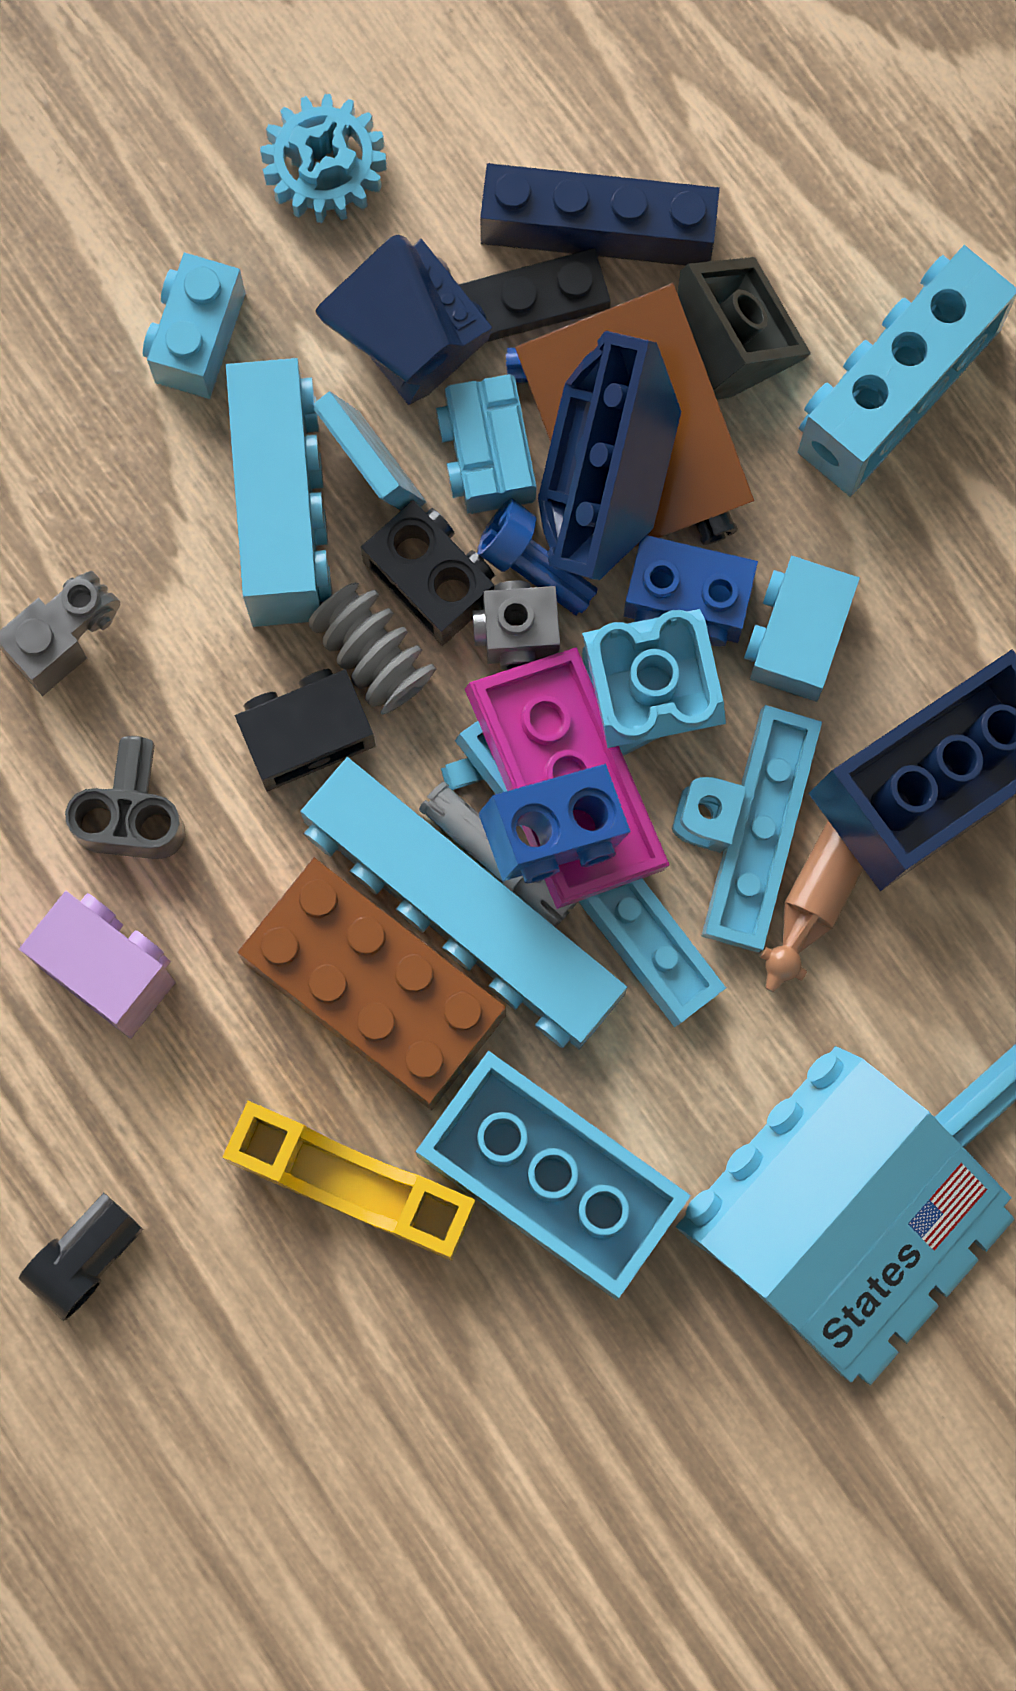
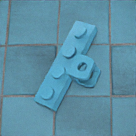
M765 705L760 710L741 785L718 778L700 777L693 780L681 792L672 826L673 833L679 839L691 845L718 853L723 851L702 937L757 953L763 951L822 721ZM698 805H703L709 809L711 819H707L700 814Z

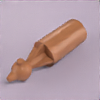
M829 821L826 822L784 903L783 946L775 947L772 950L764 947L760 953V957L765 960V967L768 973L766 989L771 992L778 989L784 982L794 978L800 981L804 979L807 970L801 967L799 953L833 929L863 871V867Z

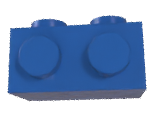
M646 535L639 543L623 617L634 619V622L658 618L671 610L687 612L700 609L705 618L711 646H725L727 641L738 643L758 561Z

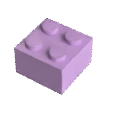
M65 891L19 950L38 968L131 1039L176 983L166 970L171 961L163 955L164 952L138 931L135 930L129 938L120 933L119 931L124 925L115 918L116 915L89 893L79 901L69 892Z

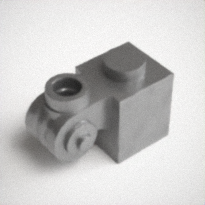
M93 571L68 579L63 585L64 589L46 605L40 598H37L0 630L1 650L42 697L87 659L78 642L80 637L87 630L90 632H94L99 628L105 630L111 625L120 607V600L113 593H108V587L100 584V578Z

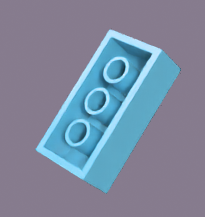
M298 358L226 364L243 599L252 627L309 622V618L314 611L332 596L331 574L327 562L326 550L317 551L318 545H328V534L322 493H313V489L324 488L321 453H319L317 435H308L311 432H319L318 415L313 405L317 401L316 396H314L313 378L301 377Z
M490 1051L485 1054L416 1150L419 1159L616 1301L691 1197L686 1191Z

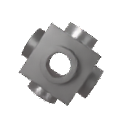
M514 580L496 584L495 590L484 591V610L473 611L475 646L487 647L488 664L500 663L501 669L509 670L559 653L560 637L556 586L530 588L529 582Z

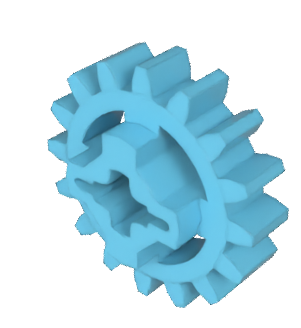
M331 94L324 95L320 107H313L307 96L302 97L301 112L294 114L290 109L284 107L280 110L284 126L279 127L268 124L266 128L267 138L271 144L261 146L260 150L262 163L268 165L263 169L266 185H276L274 195L279 205L291 198L293 199V213L298 218L305 213L307 208H312L315 211L318 223H323L327 210L335 209L336 214L341 220L347 219L346 205L353 202L357 207L364 210L367 207V197L364 190L379 192L382 188L381 177L376 172L387 170L386 154L380 152L385 147L382 131L371 132L374 126L373 116L369 112L355 118L353 100L348 99L338 109L333 107ZM350 136L355 139L361 148L362 160L357 158L355 151L348 148ZM333 151L334 158L327 156V154H331ZM286 157L291 158L292 165L299 168V178L297 181L287 170ZM314 158L317 160H321L320 163L317 162L316 166L314 163Z

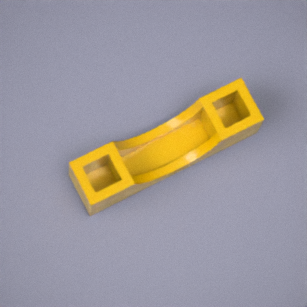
M247 1101L222 1156L231 1165L452 1261L476 1207L475 1199L420 1175L401 1170L362 1154L299 1122L251 1101Z

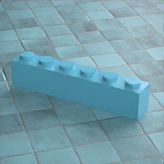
M346 757L300 811L304 823L309 826L304 835L317 848L330 857L336 850L342 853L355 864L349 872L363 886L376 895L382 888L388 891L401 902L395 909L400 916L422 933L428 926L434 929L447 940L442 947L447 955L468 971L475 964L494 979L488 986L492 992L515 1010L521 1003L526 1005L540 1017L535 1026L559 1047L563 1048L569 1041L580 1050L625 996L627 986L350 758Z

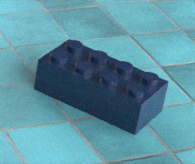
M1013 649L831 770L808 793L880 892L1016 798V653Z

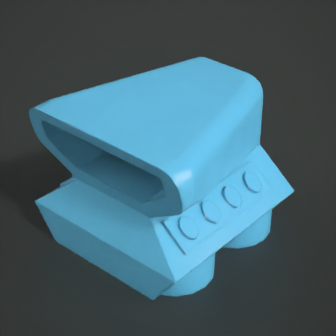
M700 609L687 612L671 610L658 618L628 624L612 622L599 630L582 633L585 644L582 650V659L595 689L607 748L619 746L623 756L660 737L726 724L723 696L705 618Z

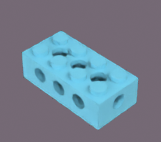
M965 245L951 260L942 255L933 263L921 279L920 283L924 287L911 303L905 297L902 298L882 322V326L886 329L877 341L872 345L867 340H864L843 365L847 372L835 387H832L828 382L825 383L804 408L808 415L799 426L803 435L797 453L849 497L858 490L999 334L1016 298V287Z

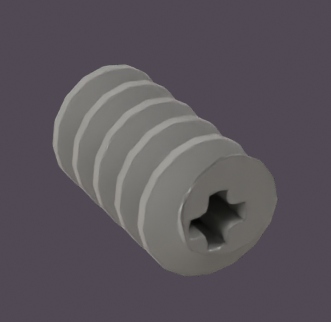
M355 582L346 585L323 602L309 618V627L316 633L326 632L323 637L325 648L329 651L341 650L337 656L338 665L346 670L355 668L351 675V682L357 688L369 687L365 700L372 707L384 705L380 712L383 715L397 709L415 696L429 681L437 668L433 664L419 669L414 668L413 663L422 652L420 646L416 645L401 651L398 646L407 635V629L400 627L387 632L384 627L393 616V611L387 608L373 614L370 608L380 594L376 590H372L358 595L356 590L359 583Z

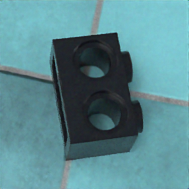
M413 500L361 546L363 563L443 646L473 619L474 610H484V591L494 590V584L490 580L495 577V574L485 560L475 551L471 550L465 554L450 539L455 533L440 513L433 508L425 513ZM409 538L420 539L429 547L427 552L417 559H406L400 556L396 549L402 541ZM447 580L461 581L469 589L464 598L455 602L441 599L437 595L436 590Z

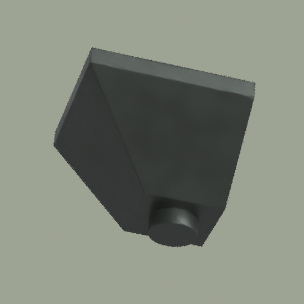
M756 257L691 263L680 270L677 294L717 400L731 398L803 361L811 354Z

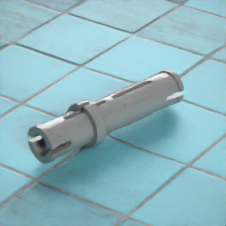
M445 781L440 783L427 796L430 799L429 802L423 801L419 808L422 814H426L495 875L504 886L515 893L554 927L558 926L570 913L569 909L575 907L577 902L556 909L545 880L525 883L523 876L502 881L478 812L450 789Z

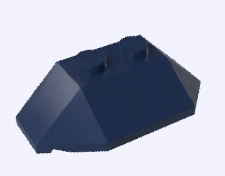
M605 331L597 341L598 346L584 357L564 384L538 494L543 532L550 548L547 552L549 566L595 580H601L654 528L682 412L657 342Z

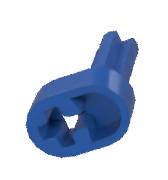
M513 498L506 501L484 529L477 554L501 572H505L511 567L536 587L556 586L557 602L575 616L579 612L583 613L588 608L590 600L597 594L598 588L580 575L549 566L548 551L531 539L535 529L536 516Z

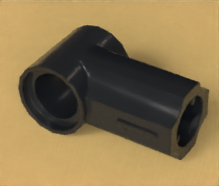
M103 1193L60 1240L57 1238L53 1239L37 1253L21 1272L19 1280L62 1321H65L91 1297L102 1281L99 1277L121 1256L144 1229L107 1194Z

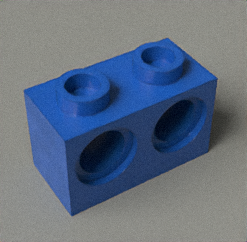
M606 764L495 794L478 813L502 881L523 876L525 883L538 882L560 872L558 865L579 860L581 867L602 863L616 855L615 848L631 832ZM573 810H581L589 814L595 823V831L581 828L573 817ZM516 826L531 828L539 838L540 847H531L524 844L517 835Z

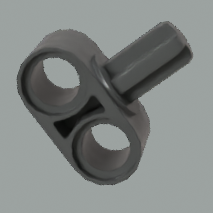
M141 736L122 737L119 741L113 789H85L75 794L68 802L65 811L66 824L78 843L86 850L104 854L164 859L172 856L182 847L186 836L185 825L176 807L165 797L148 794L155 747L152 740ZM95 808L109 810L111 812V819L109 825L103 831L90 834L82 830L83 818L89 811ZM161 814L171 819L170 829L164 837L158 840H148L141 836V827L147 818Z

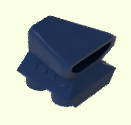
M394 235L385 241L325 298L315 310L316 315L326 326L371 357L408 405L432 393L489 340L493 328L486 320L482 307L476 302L471 301L451 276V271L446 262L440 257L435 256L422 238L412 245L402 235Z

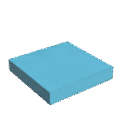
M330 391L313 404L317 415L380 499L399 510L404 509L413 500L420 507L427 502L359 410Z

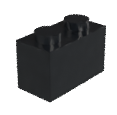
M331 669L314 672L299 681V689L279 697L276 692L261 694L243 705L245 711L234 715L266 792L343 761L346 757L350 758L376 747L373 731L346 669L333 674Z

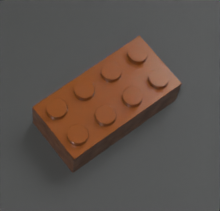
M315 857L237 952L244 964L430 1110L435 1107L506 1017V1006Z

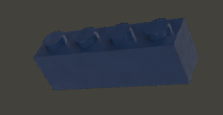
M487 163L480 215L481 244L570 254L595 248L598 257L683 266L691 263L709 262L712 258L720 187Z

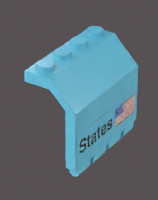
M835 1046L830 1053L821 1056L812 1064L808 1070L807 1079L793 1095L781 1101L772 1109L768 1115L767 1124L754 1139L732 1154L727 1162V1169L708 1190L702 1191L693 1198L686 1209V1215L676 1225V1228L690 1242L716 1258L755 1291L839 1375L849 1382H852L858 1375L867 1384L872 1385L899 1353L888 1342L889 1338L895 1334L907 1344L939 1307L928 1295L929 1292L935 1288L947 1298L979 1261L968 1249L969 1246L974 1242L987 1252L1015 1219L1004 1208L1012 1197L927 1109L863 1058Z

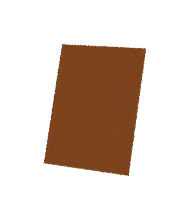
M674 283L515 347L551 442L564 384L584 357L598 346L597 341L605 331L657 342L682 412L654 528L647 534L648 536L660 538L754 501Z

